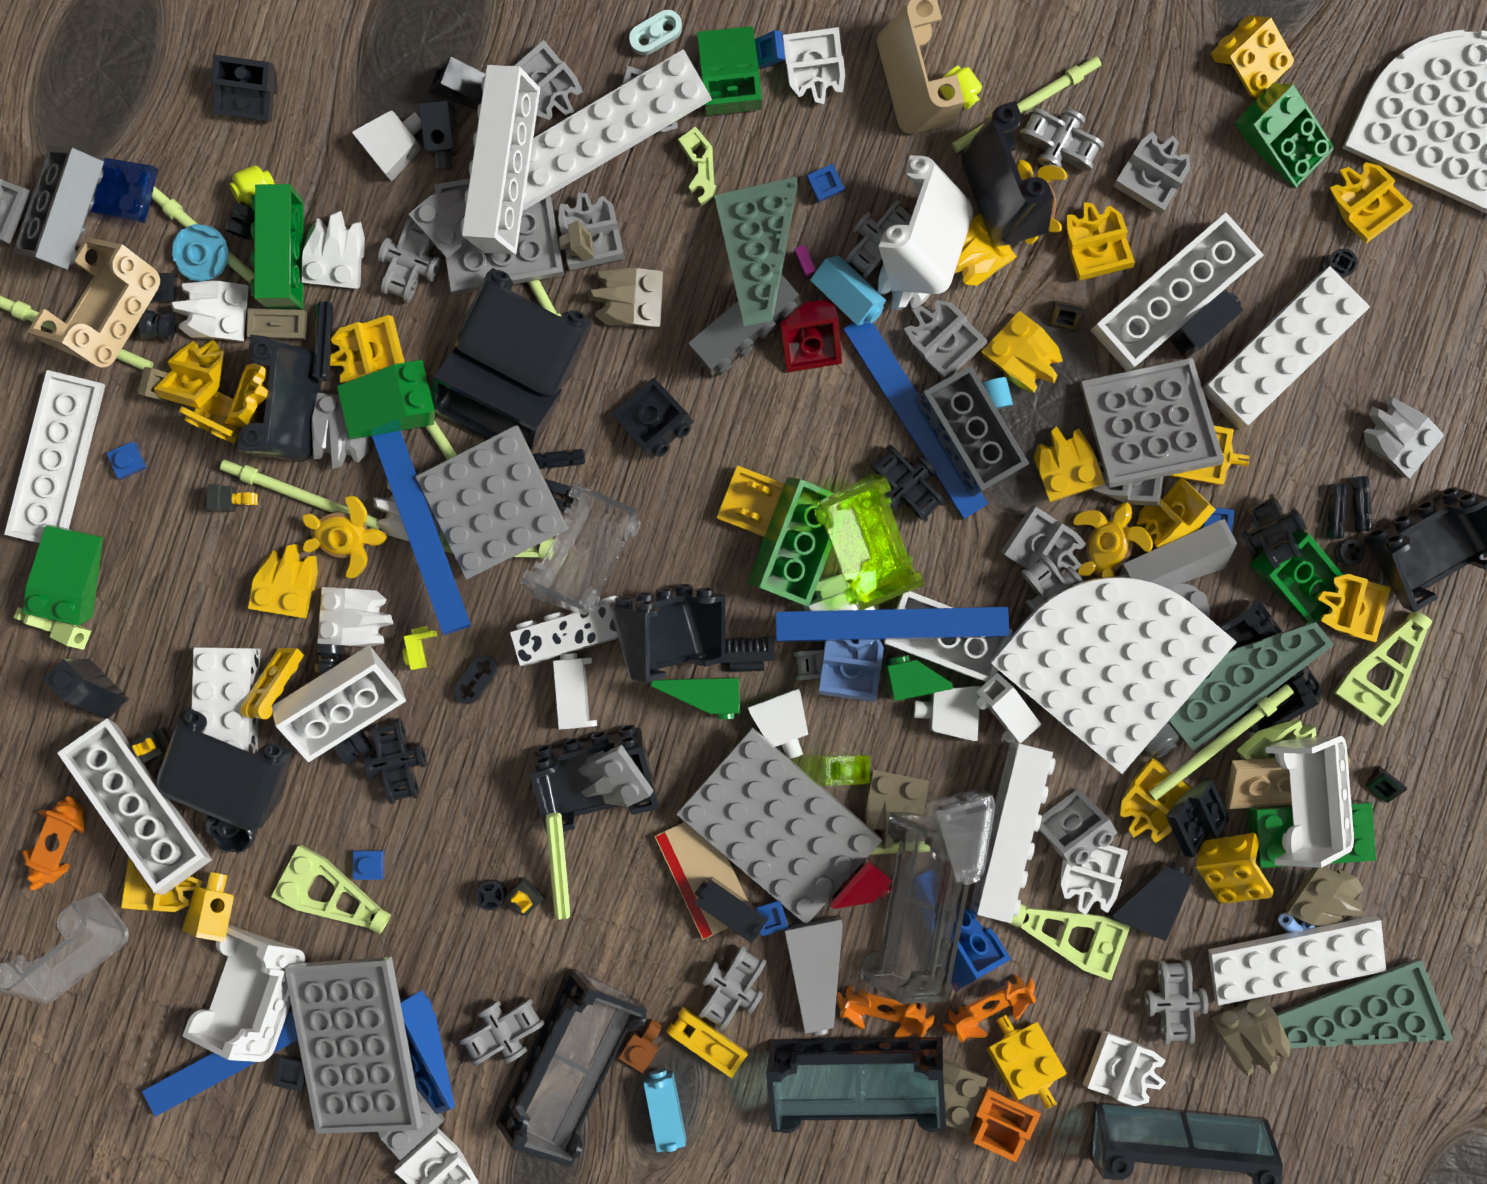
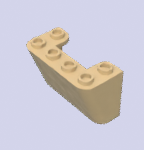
M910 0L877 36V46L898 125L902 131L908 134H917L956 124L964 104L957 75L928 81L920 47L927 44L931 38V24L942 21L937 0ZM950 86L954 91V97L950 100L940 98L938 95L940 87Z
M86 237L76 252L74 262L93 276L92 280L66 322H63L42 308L27 333L45 344L98 367H107L115 361L158 290L160 276L153 267L124 245ZM90 249H94L98 255L97 261L92 265H89L85 260V254ZM50 320L53 323L54 330L52 334L41 331V325L44 321Z

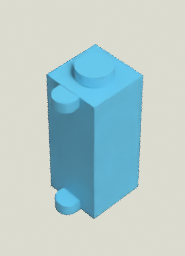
M840 256L826 258L811 278V281L857 326L873 323L879 318L884 309L883 305L886 300Z
M666 1069L651 1071L649 1076L645 1077L644 1088L657 1152H672L677 1150V1148L686 1146V1134L674 1072H666Z

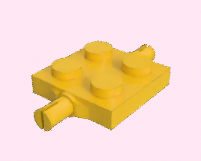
M1214 426L1224 458L1223 464L1169 476L1222 486L1225 483L1226 472L1229 466L1235 464L1247 467L1249 455L1233 453L1232 438L1234 429Z
M1007 1015L996 1020L1005 1036L1000 1042L990 1046L987 1051L1015 1102L1026 1096L1038 1094L1046 1110L1056 1105L1057 1103L1048 1088L1054 1081L1065 1076L1067 1073L1038 1022L1024 1029L1015 1030Z

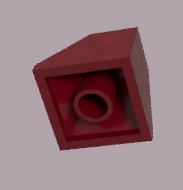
M830 299L806 302L781 322L787 373L842 364L838 315L835 304Z
M865 858L856 871H853L846 882L844 881L837 892L828 899L829 905L833 909L873 903L877 898L882 900L892 887L889 884L892 880L869 858Z

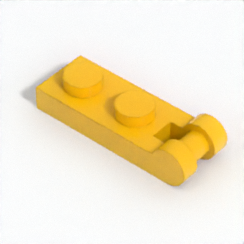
M278 648L240 707L242 717L268 719L272 715V704L281 695L285 684L290 676L295 673L299 662L304 656L298 648Z
M682 1007L677 1014L679 1016L674 1024L671 1023L666 1032L732 1078L747 1057L748 1052L698 1018L689 1009ZM688 1024L695 1028L690 1036L683 1031Z

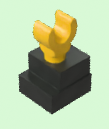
M207 484L206 510L236 512V504L258 505V494L251 492L236 493V488L233 486Z
M165 727L132 741L134 744L132 748L136 756H140L142 763H151L165 755L170 738Z
M526 877L506 896V900L525 917L545 898Z

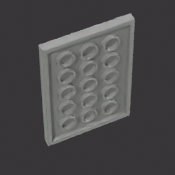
M753 727L677 811V815L775 899L781 901L782 905L806 925L828 902V899L837 892L842 883L846 882L851 873L856 871L862 864V861L882 842V838Z
M392 957L298 963L285 967L316 1134L418 1130L422 1127V1116Z

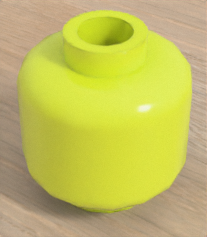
M958 65L942 78L957 75L964 100L963 107L965 110H968L980 100L977 95L981 92L982 85L969 67L960 68ZM950 86L940 87V92L946 100L954 97V91Z
M256 165L234 173L232 176L233 182L229 183L237 202L240 204L244 203L248 207H251V195L255 194V184H275L269 171L263 172Z

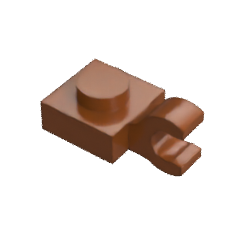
M652 1019L642 1036L634 1032L620 1054L619 1059L639 1072L644 1073L659 1046L652 1042L659 1034L662 1025Z

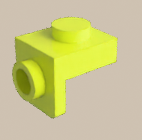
M428 626L411 629L412 635L404 636L406 648L403 649L404 662L406 665H410L411 670L427 668L422 640L437 637V631H429Z

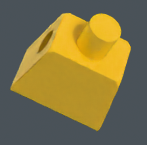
M210 872L207 887H195L182 928L183 932L198 938L225 942L234 899L232 894L224 892L228 875Z

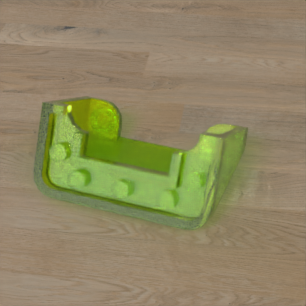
M878 474L865 477L817 502L818 508L814 509L819 524L825 526L847 586V589L844 590L845 597L850 606L855 605L860 611L925 585L920 571L914 572L911 564L913 562L912 557L906 552L889 505L892 503L891 498L884 496L887 492L891 491L887 478Z

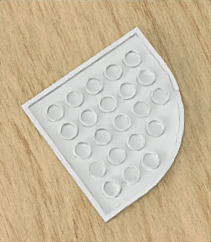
M1464 30L1445 32L1424 39L1403 51L1387 65L1371 85L1342 149L1487 214V31L1464 32Z
M1104 577L1077 583L1073 587L1055 594L1043 602L1021 624L991 659L990 663L1123 774L1236 644V641L1193 604L1168 588L1137 578Z

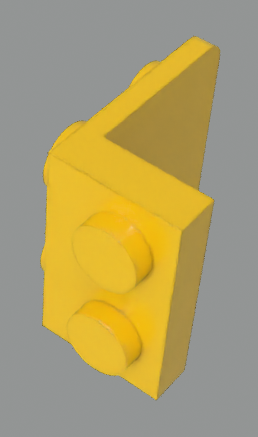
M1254 15L1242 19L1238 27L1230 35L1222 38L1218 46L1210 53L1215 62L1233 65L1248 94L1254 98H1258L1294 62L1272 18Z
M216 392L200 409L196 408L195 411H191L185 407H180L179 412L186 415L185 421L207 431L212 427L211 434L231 443H235L236 439H239L242 428H233L225 424L233 402L232 398ZM256 410L254 420L251 423H256L261 412Z
M1255 833L1205 840L1201 845L1196 868L1219 902L1226 904L1272 897L1273 889L1255 863L1260 841Z

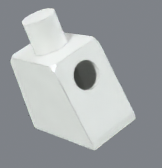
M389 111L352 132L390 181H393L421 150V146L413 137L422 129L421 119L416 112L401 122L393 111Z
M981 686L956 687L951 690L932 693L931 702L915 701L914 718L930 719L929 730L977 741L979 707L976 702L980 697L976 692Z
M798 688L748 707L762 735L775 747L782 745L784 753L789 759L803 754L798 738L808 735L801 694Z

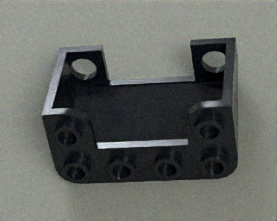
M1450 487L1443 490L1438 497L1419 504L1417 509L1406 515L1396 517L1393 523L1384 528L1376 529L1369 534L1365 543L1403 608L1416 612L1438 599L1436 593L1426 589L1468 564L1487 570V560H1483L1487 557V497L1458 489L1457 487ZM1423 597L1422 599L1415 601L1416 598Z
M678 584L676 589L659 588L656 589L654 594L641 592L636 593L635 598H615V602L609 605L628 677L635 681L648 683L666 678V672L657 669L684 662L705 667L725 662L726 595L714 593L713 588L693 589L691 584Z
M625 725L620 727L618 731L609 733L600 731L588 738L580 740L578 738H571L564 741L563 744L555 746L542 745L535 749V752L531 755L529 775L546 834V815L548 813L558 812L561 814L562 822H565L562 824L564 832L575 829L576 816L617 807V805L606 804L602 794L585 797L581 793L583 786L590 779L583 776L579 772L578 767L588 757L602 750L607 752L621 744L654 790L650 797L630 806L631 815L659 809L658 797L640 728L634 725Z

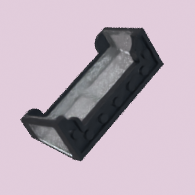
M573 968L570 969L545 1020V1024L542 1026L496 1121V1125L512 1149L572 1167L575 1159L581 1154L583 1147L578 1132L627 1031L634 1032L642 1027L645 1022L647 1009L638 999Z

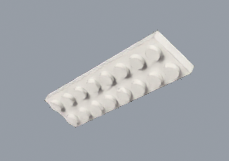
M684 49L533 138L523 211L712 100Z

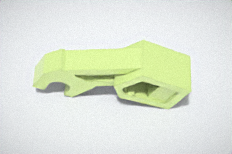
M694 127L679 138V145L692 165L698 167V173L689 185V190L691 193L696 189L704 190L703 196L698 198L699 204L703 206L713 198L716 191V185H714L713 147L700 131ZM702 145L705 153L702 155V158H696V154H693V151Z
M20 607L17 608L14 615L15 619L22 620L27 625L51 632L50 637L74 648L84 650L91 633L90 630L81 625L77 626L24 614L23 608Z

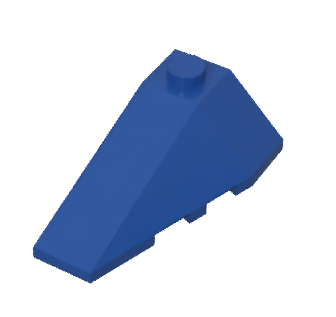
M935 869L913 879L940 967L955 992L1011 960L990 927L985 929L977 921V914L973 909L967 910L960 903L957 892Z
M420 990L401 999L400 1003L413 1073L416 1079V1089L433 1111L439 1114L451 1110L455 1107L436 1015L432 1009L430 999L425 996L423 990Z

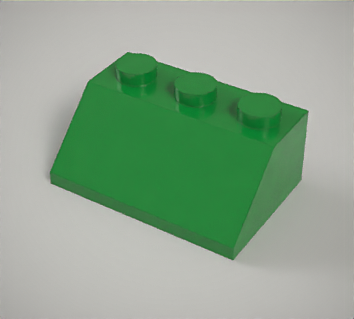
M909 656L888 658L887 665L881 666L888 699L893 701L953 689L951 682L919 661L909 660Z

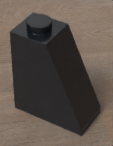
M450 57L438 65L428 92L478 111V106L482 103L483 96L482 78L486 74Z
M1224 289L1172 334L1168 340L1187 359L1204 347L1244 311L1240 306L1239 298L1234 293Z
M63 659L43 679L63 701L106 719H109L129 700L91 659Z
M1173 862L1170 863L1169 867L1160 863L1116 902L1107 914L1118 921L1163 941H1167L1193 878L1185 874L1187 868Z

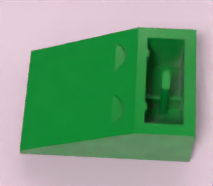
M753 26L697 32L702 82L712 99L705 104L706 116L762 110V94Z
M1272 83L1234 122L1247 143L1294 188H1297L1335 149L1294 84Z

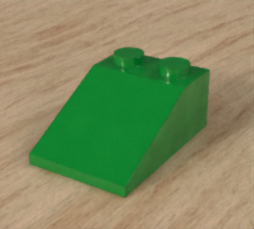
M422 360L393 364L337 386L349 440L434 425L435 410Z
M49 524L45 525L26 585L23 613L77 626L93 618L103 536Z
M1300 529L1292 534L1302 552V557L1298 558L1295 556L1281 563L1280 567L1275 569L1265 551H1263L1250 566L1264 583L1305 622L1310 623L1314 621L1318 624L1322 615L1328 614L1330 607L1317 600L1316 596L1323 591L1335 593L1334 578L1343 574L1312 536Z
M739 677L660 679L652 681V687L710 714H717V719H734V713H740Z

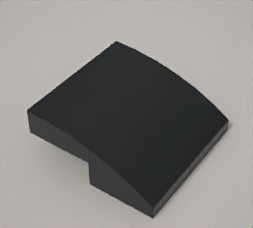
M1206 778L1187 791L1170 809L1166 818L1183 854L1194 857L1206 837L1218 838L1229 820V815L1213 779Z

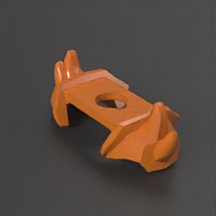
M66 796L65 800H60L51 810H39L38 812L46 818L36 846L34 849L22 851L25 865L29 867L27 880L32 882L29 890H37L46 883H54L70 867L68 863L59 867V863L73 830L75 829L81 834L84 832L83 806L72 796ZM56 833L58 834L59 846L55 851H49L45 847V839L49 835Z
M1013 975L1014 984L1005 981V985L967 1006H959L958 1015L953 1010H949L948 1016L953 1025L944 1023V1029L949 1034L956 1036L960 1042H964L967 1038H985L987 1033L977 1026L978 1023L1008 1006H1013V1017L1015 1020L1019 1019L1027 1006L1036 1002L1033 979L1029 977L1026 985H1024L1021 977ZM992 1000L996 1001L991 1008L982 1009L985 1003Z
M852 986L847 988L845 998L840 992H837L836 1001L840 1009V1017L848 1019L860 1030L865 1029L862 1019L863 1015L898 1022L901 1027L897 1030L894 1037H908L911 1035L923 1037L926 1034V1030L934 1022V1015L925 1017L926 1007L923 1003L917 1009L916 1002L910 1004L869 994L863 989L855 995ZM884 1004L892 1007L895 1011L883 1012L877 1007Z

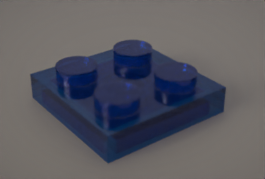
M104 157V164L102 166L103 177L97 185L91 212L100 216L145 223L158 169L152 165Z

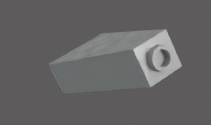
M1225 519L1124 563L1118 577L1137 578L1168 588L1225 569L1237 542Z
M840 916L810 921L807 925L805 923L790 925L789 928L785 929L805 1034L811 1033L812 1036L824 1035L828 1033V1029L834 1028L843 927Z

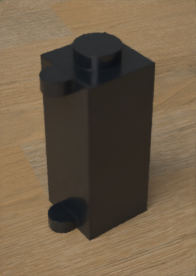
M714 877L709 883L704 880L695 892V895L698 896L695 902L697 906L751 944L770 918V916Z

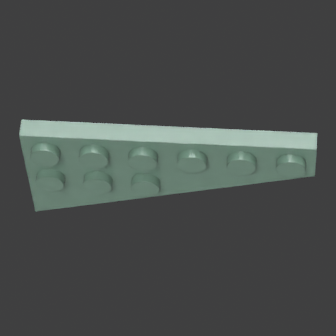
M797 177L714 195L744 326L773 320L798 187Z
M1313 621L1229 650L1169 721L1194 751L1334 644L1319 625Z
M1419 958L1276 1013L1290 1042V1048H1307L1308 1046L1333 1047L1347 1044L1353 1046L1397 1044L1398 1042L1411 1041L1418 1043L1432 1040L1454 1041L1423 962Z

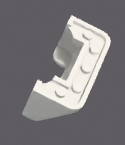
M910 155L906 165V174L911 181L915 182L919 197L909 225H894L885 230L879 244V250L892 291L940 294L945 292L951 285L973 217L972 204L932 159L926 156Z
M228 926L225 942L216 941L218 952L227 955L228 958L210 1009L194 1012L188 1019L182 1037L227 1060L262 1062L273 1054L291 1004L284 968L290 964L304 963L305 955L301 950L234 926Z

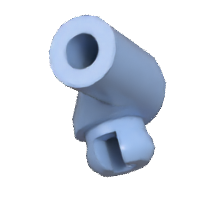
M1288 913L1281 914L1278 919L1280 925L1288 933L1316 928L1305 921L1299 925L1292 915Z

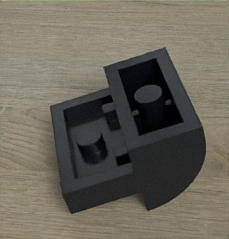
M213 54L211 84H215L213 113L272 122L274 94H277L278 89L275 66L270 62Z

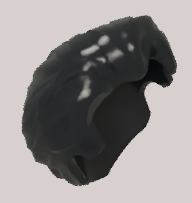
M207 815L205 832L211 835L212 843L221 849L222 852H236L239 854L249 849L254 843L257 830H244Z

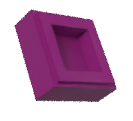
M802 245L795 248L794 257L804 279L808 280L814 276L816 268L806 246Z

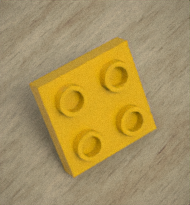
M737 465L717 519L765 537L784 483Z

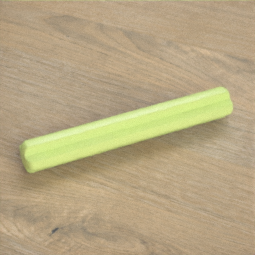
M558 812L548 813L546 815V829L554 915L558 920L568 919L570 917L562 816Z

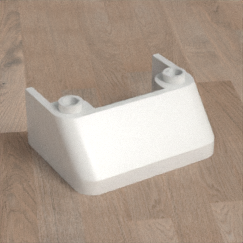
M1324 736L1283 740L1265 747L1266 753H1275L1277 763L1280 764L1282 769L1289 770L1294 826L1290 827L1287 833L1283 835L1282 844L1286 854L1276 858L1275 865L1322 868L1351 852L1354 843L1347 746L1344 737Z

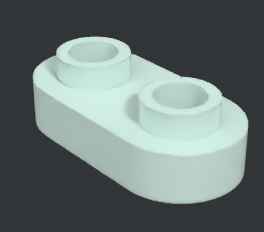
M663 10L635 26L629 36L632 50L639 55L645 56L677 39L682 31L680 16L672 10ZM666 24H670L673 26V29L665 31L663 27ZM646 38L649 40V43L641 45L639 41Z

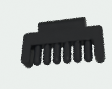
M765 637L761 638V651L759 638H754V651L752 638H748L747 652L744 638L740 639V652L737 638L733 639V652L731 650V639H726L725 662L722 663H730V672L764 671V662L775 660L773 637L768 638V651Z

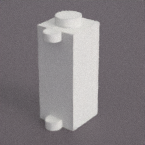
M577 653L562 654L560 655V660L553 661L559 729L597 726V720H589L585 664L592 663V658L577 659Z
M998 673L976 692L980 697L976 702L977 706L980 709L989 708L1006 730L1003 734V739L1007 743H1011L1016 739L1021 744L1041 725L1014 687Z

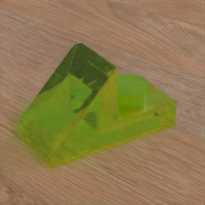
M870 755L823 756L822 786L870 784Z

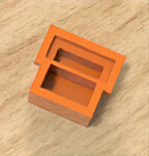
M986 1087L975 1111L969 1135L973 1143L1017 1162L1026 1142L1025 1139L1030 1140L1041 1113L1039 1110L1019 1101L1015 1102L1013 1098Z

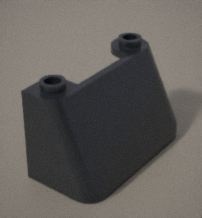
M1016 101L998 106L962 154V166L988 235L992 242L1001 246L1048 233L1054 196L1047 181L1039 177H1030L1022 180L1011 151L1016 150L1017 145L1014 132L1021 122V113Z
M492 268L487 272L455 340V346L464 354L538 393L554 395L573 375L594 321L577 310L564 312L561 316L550 312L511 291L513 281L509 275L502 270Z
M250 335L249 355L251 359L259 365L270 367L264 424L249 423L245 425L239 434L237 450L256 458L305 462L313 455L312 416L317 394L321 393L322 381H315L312 376L314 351L266 336Z
M1257 598L1217 625L1236 641V644L1230 650L1283 632L1266 607ZM1305 666L1266 696L1269 698L1285 684L1294 692L1276 707L1277 710L1269 717L1265 715L1248 728L1251 733H1257L1260 730L1289 722L1320 703L1322 688L1308 666ZM1255 704L1246 712H1244L1245 716L1248 713H1250L1253 709H1255L1258 705Z
M185 707L177 718L156 780L157 789L161 795L241 829L248 831L260 829L283 798L292 751L279 745L267 744L262 746L256 754L247 752L204 734L207 727L206 717L198 711Z

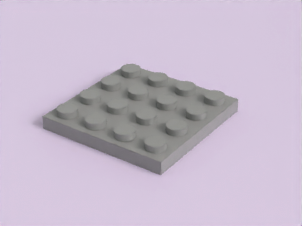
M470 178L434 184L435 192L437 194L465 188L467 190ZM551 195L522 211L516 255L484 253L475 245L467 242L448 259L446 258L450 288L453 295L478 291L487 272L492 268L506 272L512 279L513 284L564 275Z
M1193 358L1081 381L1080 387L1109 488L1223 464L1224 458Z
M514 426L415 476L466 580L569 530L518 426Z

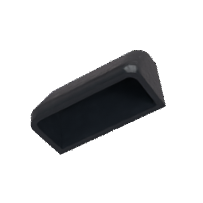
M455 346L434 376L431 398L437 415L486 440L514 426H518L532 453L560 400L562 389L554 395L538 393L464 354Z

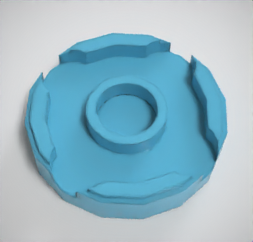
M202 224L190 225L178 232L173 241V260L176 261L179 267L177 269L180 273L190 280L208 281L215 279L223 273L228 263L229 250L226 240L219 231L211 226Z

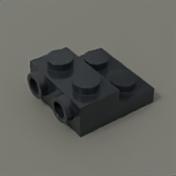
M654 377L612 413V416L651 460L655 456L662 457L670 448L669 444L677 437L684 438L691 431L690 425L694 423L689 414Z

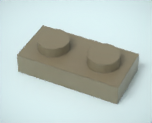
M248 308V338H250V335H259L282 340H306L307 312L305 310Z

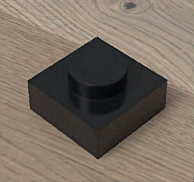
M158 273L160 285L150 303L176 302L177 275L174 273Z
M286 1055L280 1056L273 1086L301 1092L306 1082L302 1059Z

